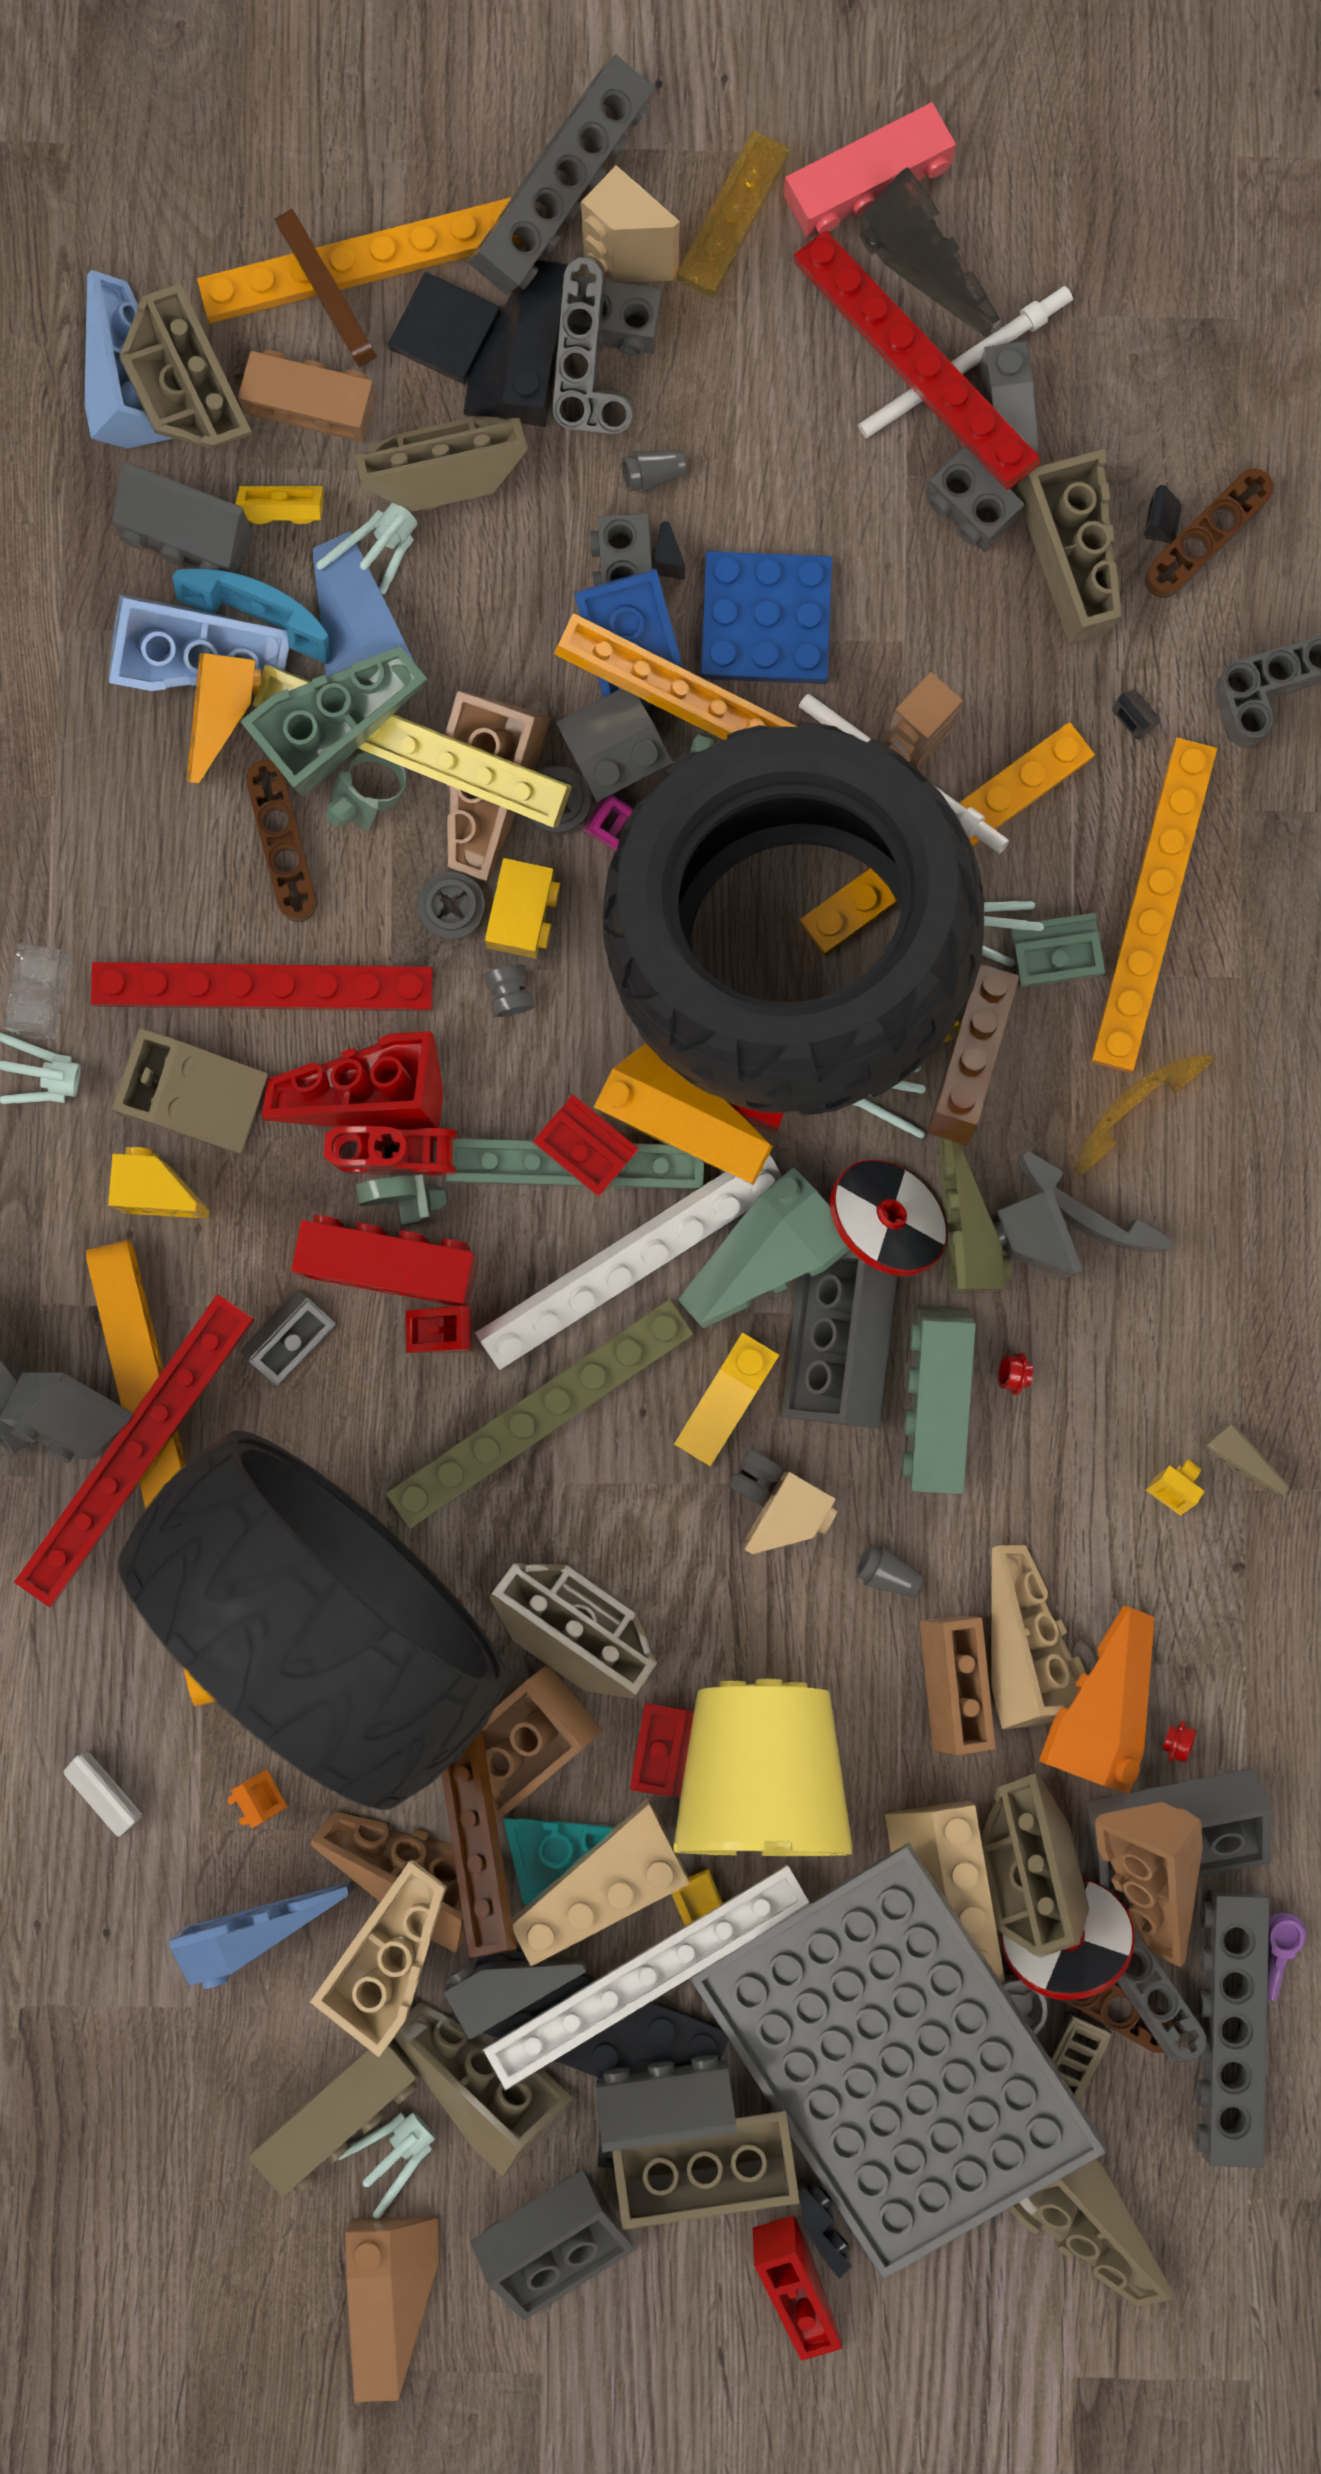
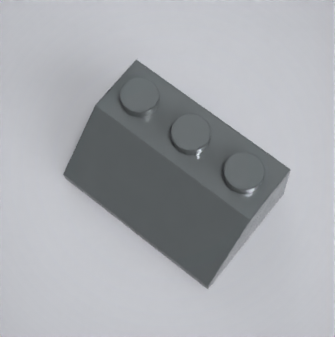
M123 462L120 469L112 523L121 536L120 540L139 550H143L145 546L160 551L159 555L163 559L177 565H182L186 561L198 566V569L239 573L254 538L242 507L131 463Z
M704 2055L693 2058L691 2060L692 2065L674 2067V2062L664 2061L648 2065V2071L631 2073L630 2068H616L605 2071L604 2077L597 2078L596 2080L602 2153L737 2133L728 2061H718L717 2055Z
M583 2169L574 2175L565 2177L548 2192L536 2199L529 2200L521 2209L504 2220L488 2226L483 2233L470 2240L487 2284L523 2321L636 2250L628 2234L622 2229V2224L602 2191Z

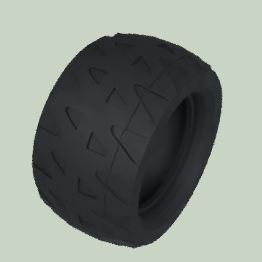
M800 722V727L784 726L770 728L758 725L729 733L726 740L718 742L702 751L690 752L664 773L661 784L653 793L645 796L643 800L637 803L622 830L617 850L611 860L607 874L602 910L603 941L609 968L620 1000L631 1021L638 1029V1033L665 1064L691 1084L709 1094L723 1098L731 1104L763 1113L799 1111L803 1115H814L832 1112L853 1105L871 1094L874 1098L903 1081L936 1051L959 1019L973 991L982 959L984 898L981 872L969 838L949 803L931 781H928L918 769L898 752L874 739L867 743L832 725ZM808 844L824 846L844 852L860 860L880 876L894 895L901 910L896 930L889 945L877 962L859 979L835 993L814 1000L796 1003H778L751 998L726 987L702 967L691 952L692 929L704 898L714 884L728 870L754 854L786 845Z

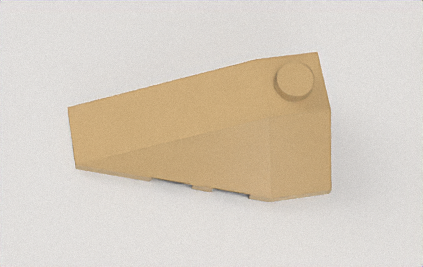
M998 1545L992 1548L991 1688L995 1700V1709L1002 1729L1032 1727L1053 1722L1061 1707L1069 1709L1080 1691L1075 1684L1082 1673L1086 1674L1079 1656L1072 1658L1063 1641L1062 1635L1067 1633L1062 1620L1055 1621L1045 1603L1048 1591L1026 1545Z
M413 1860L408 1862L310 2001L312 2005L378 2057L383 2054L407 2020L447 1886Z

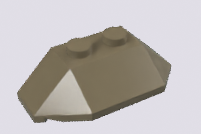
M181 283L142 296L120 353V361L154 433L210 449L250 436L252 431Z
M474 416L392 435L375 444L369 451H362L356 454L355 459L362 488L398 506L401 505L410 512L423 509L430 510L441 505L463 500H475L480 496L493 494L528 449L520 418L504 420L498 417Z
M513 1563L489 1597L515 1643L584 1691L634 1699L657 1664L654 1654L650 1652L646 1635L637 1614L567 1565H525V1563Z
M1034 1773L997 1788L994 1797L996 1802L987 1818L981 1836V1843L996 1930L1027 1949L1033 1955L1041 1958L1080 1943L1089 1912V1905L1070 1825L1040 1775Z

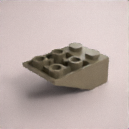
M139 1028L111 1110L122 1117L242 1155L269 1074L187 1043Z

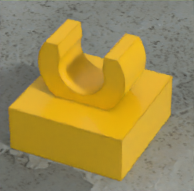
M1189 1459L1184 1462L1182 1467L1179 1465L1176 1469L1169 1465L1152 1479L1146 1491L1181 1516L1194 1507L1205 1492L1193 1483L1202 1469Z

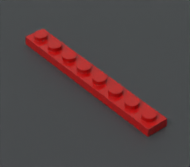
M827 231L819 234L793 255L794 264L1006 490H1009L1040 465V456Z
M92 962L91 1005L94 1007L432 1012V967Z
M217 1294L135 1409L129 1422L121 1429L15 1579L14 1583L46 1606H54L255 1320L253 1317L221 1295Z

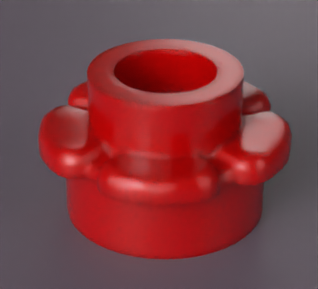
M1024 1353L1015 1354V1356L1005 1355L999 1365V1386L1002 1389L1011 1390L1013 1395L1020 1394L1022 1387L1028 1388L1032 1383L1033 1365L1027 1361Z
M1182 1721L1179 1728L1171 1725L1168 1730L1162 1750L1170 1753V1762L1176 1759L1187 1763L1197 1730L1187 1727L1185 1725L1186 1721Z

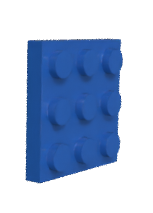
M706 551L701 678L827 684L832 556Z

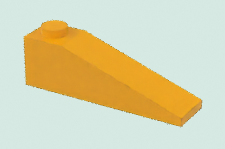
M646 1043L612 1069L594 1105L595 1109L612 1119L752 1185L755 1184L773 1148L727 1101L691 1084L665 1064Z

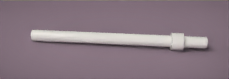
M1063 286L1041 302L1033 301L1020 310V316L951 361V363L961 374H964L980 363L984 347L1008 344L1026 331L1034 332L1046 324L1050 315L1073 301L1071 292L1066 286ZM910 389L860 422L858 428L867 439L921 403L922 400Z
M807 694L800 702L799 708L821 724L835 726L867 743L871 740V738L812 695ZM937 788L957 815L967 836L971 838L974 835L995 852L1001 854L1008 845L1009 840L985 823V817L972 807L966 809Z

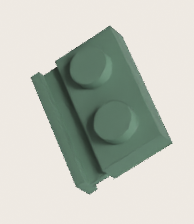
M1096 913L1036 921L1044 925L1042 931L1009 928L1013 941L1016 972L1020 976L1018 980L1019 988L1099 977L1105 974L1099 931L1097 932Z

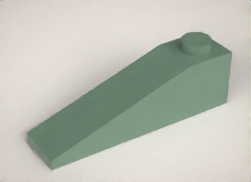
M398 646L356 662L350 668L329 676L322 675L312 679V682L289 691L286 689L275 693L240 722L302 797L336 770L427 683L428 679L404 649Z

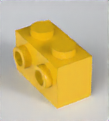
M503 858L485 937L487 949L537 959L539 948L547 949L552 924L545 923L548 907L556 908L561 883L554 882L553 868Z

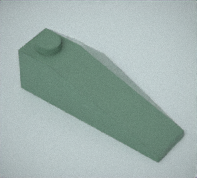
M793 1167L757 1198L682 1293L678 1301L702 1328H705L749 1307L752 1299L770 1290L777 1294L787 1289V1282L808 1272L811 1276L825 1271L850 1249L846 1246L835 1228L830 1206L817 1190Z

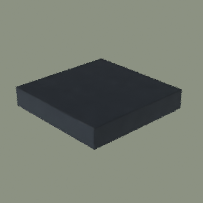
M425 271L388 343L389 349L464 385L500 314V306Z

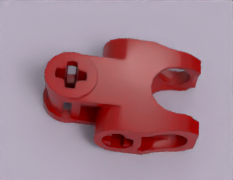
M382 1126L336 1127L325 1133L324 1158L345 1173L373 1175L414 1173L429 1176H451L456 1174V1166L453 1165V1143L457 1139V1131L443 1128L400 1130ZM434 1141H437L436 1163H433ZM350 1142H357V1153L350 1159H342L341 1151L343 1147ZM393 1144L397 1145L399 1152H392L393 1158H388L385 1155V1151H392Z

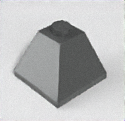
M1053 1189L1010 1205L993 1214L995 1222H993L994 1228L1002 1247L1005 1246L1008 1255L1062 1280L1083 1271Z

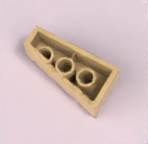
M649 1797L623 1822L614 1827L589 1852L580 1857L563 1875L554 1880L512 1918L514 1934L530 1966L690 1884L689 1876L678 1854L674 1853V1846Z

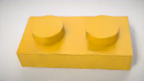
M239 486L235 505L243 508L247 520L253 524H266L272 520H290L295 524H308L314 520H321L324 506L323 486Z

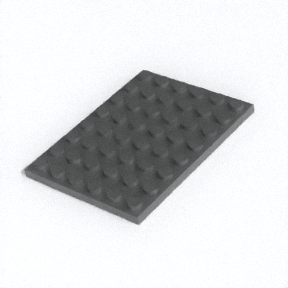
M910 1842L799 1908L760 1936L690 1977L695 1988L775 2112L786 2111L789 2134L883 2279L1093 2161L1107 2151V2145Z

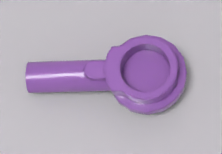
M1279 1912L1269 1918L1268 1949L1271 1953L1268 1961L1267 1999L1271 2001H1277L1287 1959L1295 1958L1296 1953L1303 1948L1306 1942L1307 1932L1304 1924L1297 1916L1289 1912Z

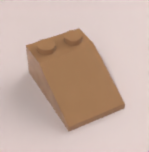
M548 1665L526 1680L494 1709L487 1724L482 1729L496 1821L498 1822L603 1732L601 1727Z

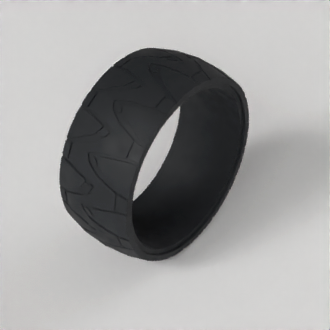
M234 1430L195 1455L162 1487L141 1514L118 1556L119 1574L130 1599L135 1603V1607L153 1633L177 1662L186 1669L188 1674L224 1710L272 1751L310 1778H313L316 1782L363 1806L380 1810L393 1809L434 1782L450 1765L463 1755L481 1732L509 1683L506 1667L487 1635L451 1591L405 1544L396 1538L391 1531L366 1509L318 1471L280 1446L250 1432Z

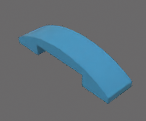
M182 569L176 570L172 578L177 601L198 610L216 614L221 604H225L287 630L290 649L325 664L328 663L330 648L327 632L307 609L280 590L253 578L221 570Z

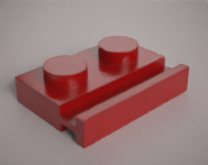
M573 1094L532 1141L535 1146L598 1198L601 1197L639 1151L638 1147Z
M649 1702L644 1703L629 1790L681 1799L694 1711Z

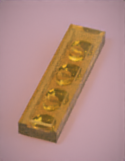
M752 130L677 272L678 281L712 298L715 297L788 159L790 148Z

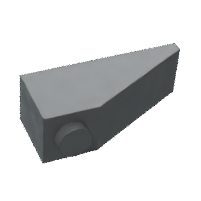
M1022 341L984 347L979 364L984 398L1039 455L1034 387L1027 342Z
M583 1957L544 1959L533 1966H530L528 1960L487 1962L476 1968L471 1963H468L448 1976L451 1982L445 1986L443 1993L470 2040L585 1973L587 1964Z

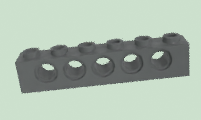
M615 54L601 67L467 262L506 295L518 286L525 289L539 270L534 266V263L542 253L546 257L561 238V235L556 232L563 221L569 224L581 209V201L579 200L581 194L586 188L590 191L595 188L606 172L601 167L608 155L614 158L626 144L628 137L623 133L629 124L632 123L636 126L650 108L646 100L654 87L618 55ZM603 105H607L613 110L615 120H611L605 115ZM580 137L590 141L593 153L587 152L582 147ZM558 169L568 174L571 186H567L560 181ZM535 202L541 203L546 207L548 219L539 216L535 209ZM512 235L522 238L526 245V252H521L514 246Z
M1208 1890V1901L1202 1902L1200 1911L1202 1928H1207V1946H1201L1199 1963L1201 1972L1206 1973V1990H1200L1198 2008L1200 2017H1205L1206 2047L1201 2056L1198 2057L1199 2062H1204L1203 2080L1198 2079L1196 2086L1198 2107H1203L1202 2124L1196 2125L1195 2144L1197 2152H1202V2157L1210 2166L1263 2168L1269 1897L1261 1892ZM1231 1928H1240L1242 1931L1241 1943L1232 1949L1225 1948L1224 1936L1226 1932ZM1233 1972L1240 1973V1987L1232 1993H1225L1223 1991L1224 1978ZM1238 2017L1240 2019V2029L1237 2034L1232 2037H1223V2023L1228 2018ZM1237 2062L1239 2064L1238 2076L1229 2082L1221 2081L1220 2074L1222 2068L1227 2063ZM1229 2107L1238 2108L1236 2122L1230 2126H1221L1219 2122L1221 2113Z

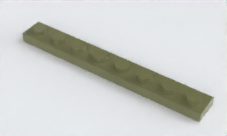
M670 1299L385 1493L407 1527L412 1529L692 1337L694 1333Z

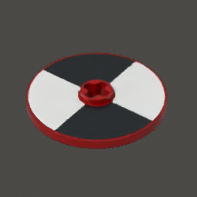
M864 1160L846 1168L834 1182L830 1194V1211L833 1223L846 1246L863 1262L887 1274L912 1276L928 1270L941 1257L947 1243L946 1219L934 1194L913 1173L891 1162Z
M1082 1878L1089 1912L1078 1945L1039 1958L1001 1933L1002 1950L1005 1960L1014 1975L1028 1988L1051 1998L1062 2000L1083 1999L1097 1995L1110 1988L1127 1970L1134 1952V1928L1131 1917L1124 1904L1114 1893L1094 1881Z

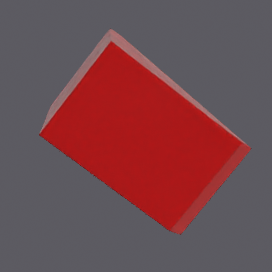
M469 1306L406 1310V1353L473 1352L472 1309Z

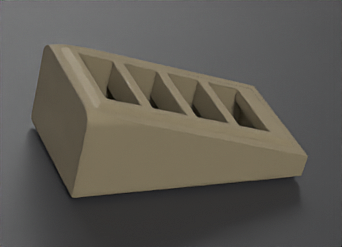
M1223 1424L1200 1445L1204 1451L1269 1493L1284 1495L1289 1490V1485L1234 1424Z
M1068 2010L1049 2057L1056 2068H1058L1060 2063H1063L1080 2071L1077 2079L1059 2071L1067 2085L1073 2087L1072 2093L1080 2102L1108 2046L1112 2032L1108 2028ZM1075 2032L1093 2039L1091 2046L1089 2047L1072 2039ZM1069 2047L1086 2055L1084 2063L1065 2055L1067 2048Z

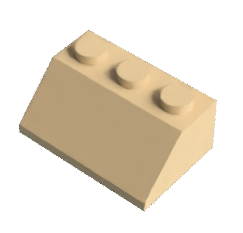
M615 165L581 201L584 255L596 257L602 262L605 268V275L614 282L673 281L679 275L680 221Z
M784 1472L743 1541L741 1548L751 1554L814 1538L817 1532L825 1534L838 1512L832 1508L836 1499L794 1474Z

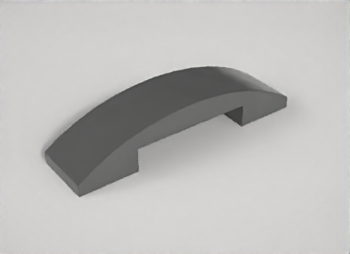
M1030 1151L1024 1152L1018 1160L1025 1178L1034 1191L1040 1194L1053 1189L1064 1220L1085 1234L1120 1248L1142 1252H1164L1170 1249L1174 1243L1173 1240L1139 1219L1130 1222L1124 1231L1055 1188L1064 1172Z

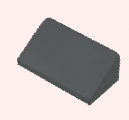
M297 1290L241 1349V1353L252 1365L278 1386L336 1323L301 1290Z

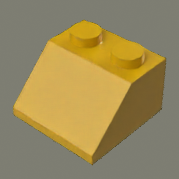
M126 1147L125 1154L112 1153L108 1206L124 1214L209 1219L207 1207L175 1170L159 1159V1154L152 1153V1149Z

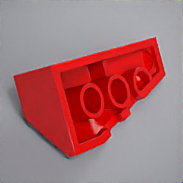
M431 1031L389 1034L378 1038V1044L357 1051L353 1047L342 1051V1057L321 1065L312 1062L268 1078L262 1118L265 1121L329 1127L382 1126L400 1130L439 1128L444 1090L434 1034Z

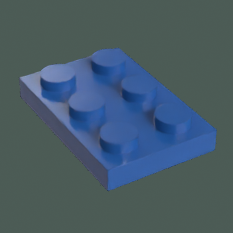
M656 568L574 591L582 618L683 668ZM598 677L603 697L620 689V687ZM639 697L644 707L653 705Z

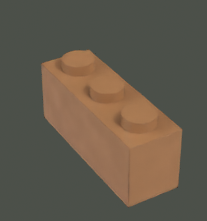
M265 350L263 353L250 351L238 400L243 414L364 443L377 395L373 380H369L361 372L355 370H345L344 373L328 370L326 365L314 360H305L304 363L288 360L285 355L279 352Z
M930 672L895 709L885 743L918 769L950 735L963 700Z
M954 1615L919 1620L933 1751L963 1755L996 1749L982 1617Z

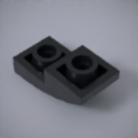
M802 2177L797 2181V2188L805 2224L819 2253L840 2279L852 2267L850 2256L847 2253L851 2247L835 2228H832L829 2232L826 2230L835 2221L832 2209L830 2208L834 2202L817 2182L810 2186Z

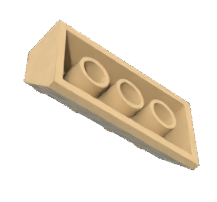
M962 1800L884 1813L890 1852L892 1853L910 1842L1000 1982H1005L975 1804L970 1800Z

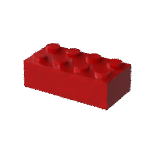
M314 1214L313 1222L301 1220L291 1272L302 1278L445 1305L470 1306L478 1257L474 1252L470 1251V1247L467 1246L468 1243L442 1239L441 1246L428 1244V1239L425 1238V1235L408 1231H399L398 1238L386 1236V1231L382 1230V1227L365 1223H357L356 1229L353 1230L344 1228V1223L339 1222L340 1219Z

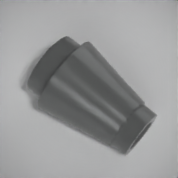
M681 450L631 451L630 456L623 457L621 461L622 475L628 491L637 490L639 493H643L686 474V463Z
M871 1545L868 1546L861 1556L856 1569V1577L863 1580L864 1586L906 1595L910 1598L916 1596L923 1581V1574L916 1572L915 1569L883 1546H880L878 1549Z

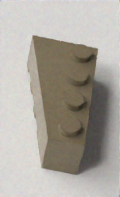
M1105 449L1037 467L1025 476L1015 489L1017 497L1025 504L1022 512L1069 645L1108 634L1122 617L1117 563L1113 559L1112 543L1114 542L1113 525H1110L1108 502L1110 501L1109 483H1106L1104 466L1107 463Z

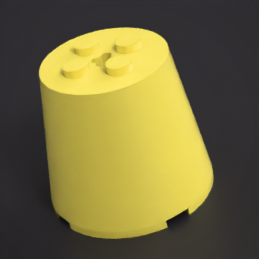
M756 1679V1684L747 1685L745 1681H720V1687L704 1688L697 1691L674 1838V1853L736 1856L737 1851H761V1856L852 1855V1841L829 1691L807 1688V1683L802 1682L782 1683L781 1679Z

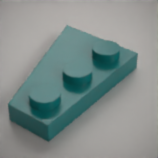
M504 1816L503 1820L523 1905L530 1903L554 1880L563 1875L580 1857L589 1852L616 1826Z

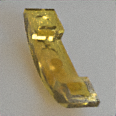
M1209 1054L1181 1059L1150 1073L1134 1084L1107 1108L1090 1130L1077 1157L1074 1171L1079 1176L1082 1175L1118 1144L1107 1130L1162 1082H1165L1175 1094L1210 1065L1214 1059Z

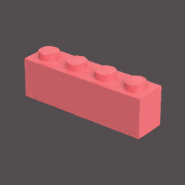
M933 102L786 176L783 196L806 238L817 232L819 234L824 231L830 232L840 224L842 219L854 213L857 216L863 215L872 210L877 205V202L889 195L893 197L901 196L909 191L915 182L927 176L935 178L946 172L952 164L956 143Z

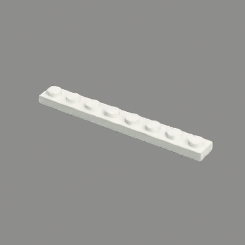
M769 1154L754 1185L724 1172L475 1332L498 1369L501 1370L748 1211L757 1198L782 1177L773 1158Z
M785 1865L489 2044L483 2051L506 2090L760 1936L790 1914L808 1904L809 1901L789 1866Z

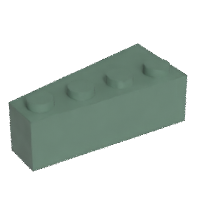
M917 1305L916 1325H911L910 1350L914 1351V1367L908 1368L907 1393H912V1410L906 1409L904 1434L910 1436V1452H903L901 1466L902 1478H908L911 1491L964 1494L976 1327L968 1307Z

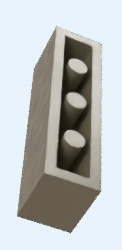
M394 2038L380 2057L365 2047L255 2145L248 2156L249 2160L282 2198L292 2189L299 2194L318 2176L314 2172L315 2168L326 2159L330 2164L338 2160L350 2148L351 2145L347 2140L359 2129L363 2134L369 2132L384 2117L380 2111L392 2100L397 2105L400 2104L417 2088L413 2081L417 2078L419 2072Z

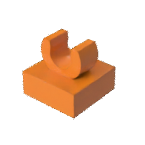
M268 1769L231 1789L232 1795L227 1799L229 1805L237 1802L244 1814L238 1820L239 1824H249L251 1829L288 1807Z

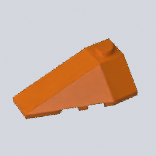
M1123 1605L1097 1648L1099 1660L1089 1675L1082 1673L1075 1685L1080 1691L1069 1709L1061 1707L1055 1716L1039 1759L1040 1762L1105 1787L1130 1794L1133 1782L1139 1775L1140 1763L1145 1748L1155 1617Z

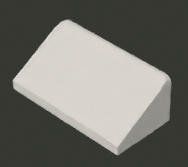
M86 1751L76 1756L63 1772L65 1777L116 1836L123 1835L142 1818V1813L90 1752Z

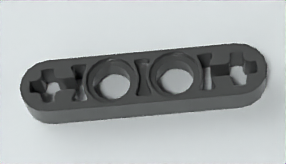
M1134 1928L1133 1953L1141 1959L1143 1970L1139 1977H1132L1125 1972L1117 1982L1165 2054L1176 2062L1185 2063L1200 2057L1205 2050L1206 2035ZM1153 1990L1162 1992L1168 2000L1169 2007L1164 2015H1157L1149 2008L1148 1996ZM1176 2015L1179 2016L1180 2021L1173 2023L1174 2026L1166 2029L1163 2028L1161 2023L1173 2019ZM1178 2032L1181 2035L1185 2033L1190 2034L1192 2040L1188 2043L1189 2049H1179L1176 2042L1180 2039Z

